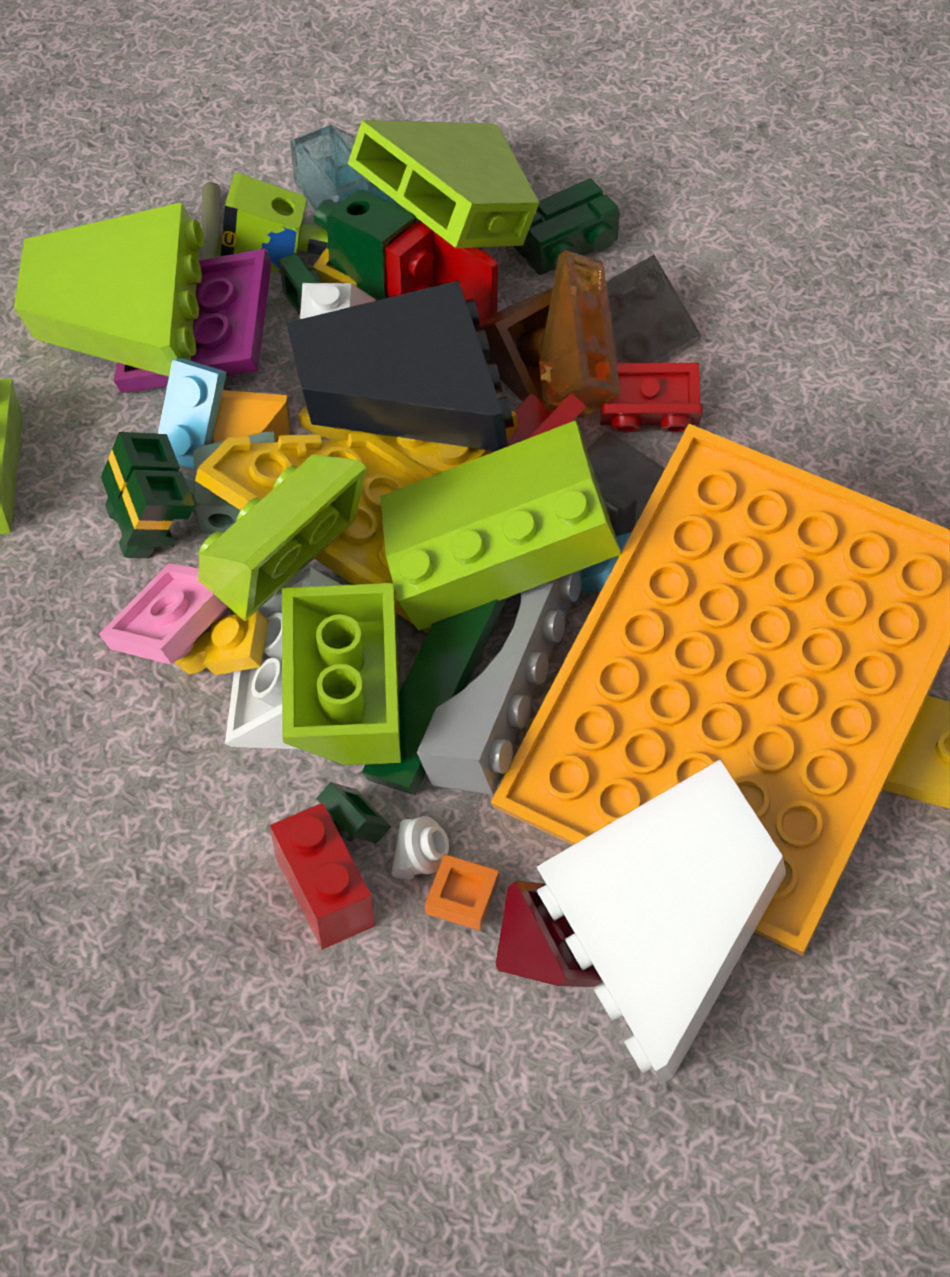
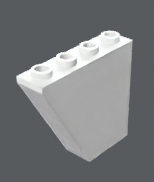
M721 760L537 866L546 885L537 889V892L554 921L563 915L566 917L574 934L566 938L565 941L582 970L594 965L604 983L594 989L606 1012L612 1021L623 1016L634 1034L624 1041L642 1074L653 1068L662 1083L674 1077L786 875L783 855Z

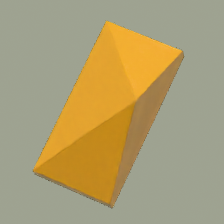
M223 390L212 444L225 441L228 437H245L274 431L276 442H278L279 436L290 435L288 395Z

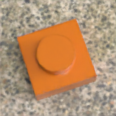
M444 854L425 902V914L481 931L499 883V871Z

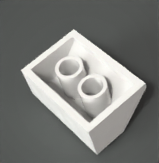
M310 567L293 577L282 588L341 584ZM282 588L258 609L269 620L261 667L234 672L225 744L230 747L298 749L283 743Z

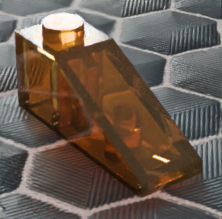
M567 250L559 254L539 361L544 409L554 411L573 393L586 405L584 410L577 416L584 418L621 394L603 262Z

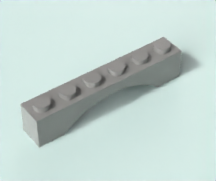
M584 569L523 591L514 627L501 651L482 674L460 693L436 708L417 751L432 786L494 794L501 774H505L510 768L513 756L512 747L520 729L525 728L529 721L530 703L538 685H542L546 679L548 659L554 644L559 643L563 637L565 617L571 602H576L579 598L581 576Z

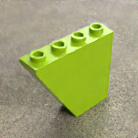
M361 121L348 165L407 211L414 214L416 218L455 248L523 246L539 201L500 127L494 123Z
M179 202L25 238L14 309L36 340L169 377L172 360L183 358L191 361V356L196 354L193 323L194 319H197L199 316L196 284L200 283L202 279L201 268L198 262L199 249L204 247V235L201 225L196 219H191L183 203Z

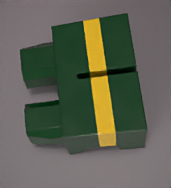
M119 432L101 475L108 496L105 507L109 518L118 523L122 534L119 545L123 556L126 558L149 559L154 554L157 546L174 547L175 542L169 529L173 520H188L195 508L183 473L179 471L180 466L167 434Z

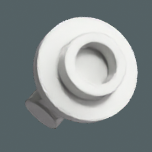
M422 816L413 820L405 819L400 822L391 872L393 877L411 880L414 878V875L431 874L438 871L444 854H448L449 841L443 828L434 819Z

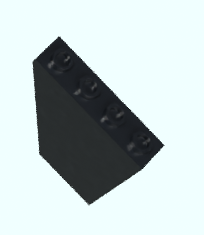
M459 281L286 323L311 425L489 451H498L508 447L505 429L514 427L510 404L507 396L497 397V393L502 392L498 368L495 362L486 364L485 360L491 359L488 339L485 330L475 331V328L480 327L477 306L474 298L465 300Z

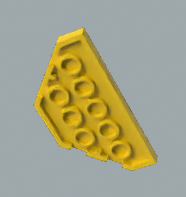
M350 433L348 440L325 441L321 440L320 434L279 436L278 442L250 443L249 437H228L198 467L195 481L241 511L253 498L257 497L262 500L271 492L276 480L285 469L291 465H295L298 468L313 454L356 459L366 466L355 521L314 558L353 585L393 583L385 553L380 496L434 475L371 433ZM394 589L396 613L413 623L398 603ZM431 626L422 630L428 633Z

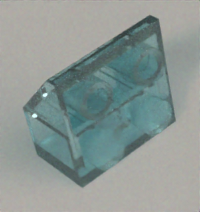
M329 125L290 140L294 182L315 211L320 203L326 199H331L339 204L358 190H364L406 210L348 165L356 139L355 135Z

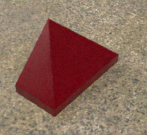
M514 881L507 889L495 963L498 971L556 986L595 987L599 985L602 979L594 965L582 970L565 941L566 938L574 934L566 917L563 915L554 921L539 896L537 889L543 887L546 883Z

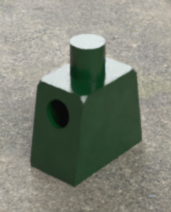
M364 190L355 191L339 204L331 199L324 200L315 211L314 222L327 231L329 259L332 265L353 279L357 286L375 300L388 298L385 247L416 223V216Z

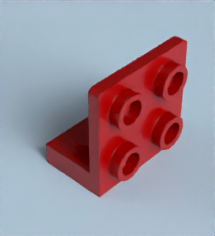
M420 220L385 247L388 298L459 281L465 300L474 298L480 322L497 313L498 263L486 251L479 250L476 247L455 248Z

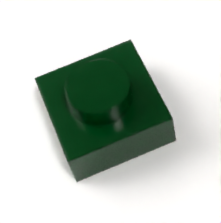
M294 253L279 259L282 291L300 315L302 283L322 282L314 268L307 269L299 256Z
M330 782L316 798L319 803H324L340 836L348 841H353L356 838L377 843L391 828L389 823L357 789Z

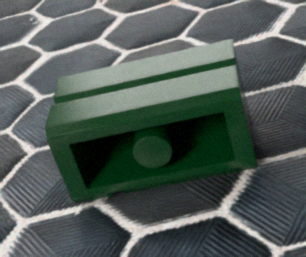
M589 178L540 200L523 246L513 247L523 258H526L528 264L538 275H542L555 268L558 270L565 269L576 258L594 250L597 252L604 251L615 240H618L620 217L618 206L607 194L603 195V190L592 178Z

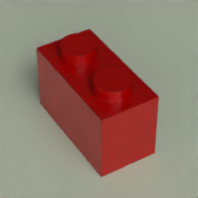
M323 802L270 825L275 857L322 950L375 926L372 895Z

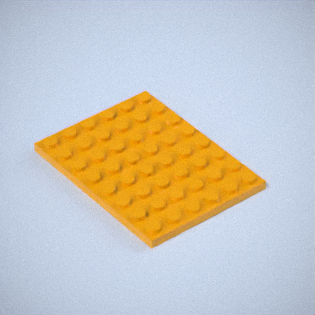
M688 424L623 548L622 555L619 556L513 758L509 770L506 772L491 800L493 808L573 846L718 760H721L783 855L786 870L784 879L754 933L804 957L950 649V530Z

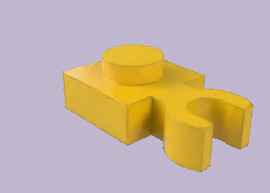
M259 610L246 621L237 614L224 616L218 621L211 623L210 632L202 633L194 641L192 650L174 663L188 674L199 673L206 667L214 675L261 667L269 620Z

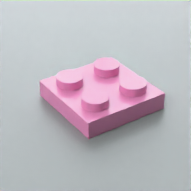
M168 563L99 635L111 650L172 665L176 660L183 658L191 651L194 641L211 623L218 621L226 614L228 606L198 581V568Z

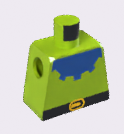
M234 172L225 203L221 256L266 249L272 261L271 273H280L279 259L294 253L299 255V251L322 255L328 247L327 231L320 226L304 223L307 199L303 195Z

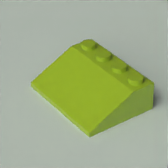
M576 420L380 496L385 553L398 603L418 631L428 628L433 623L496 599L498 601L622 555Z

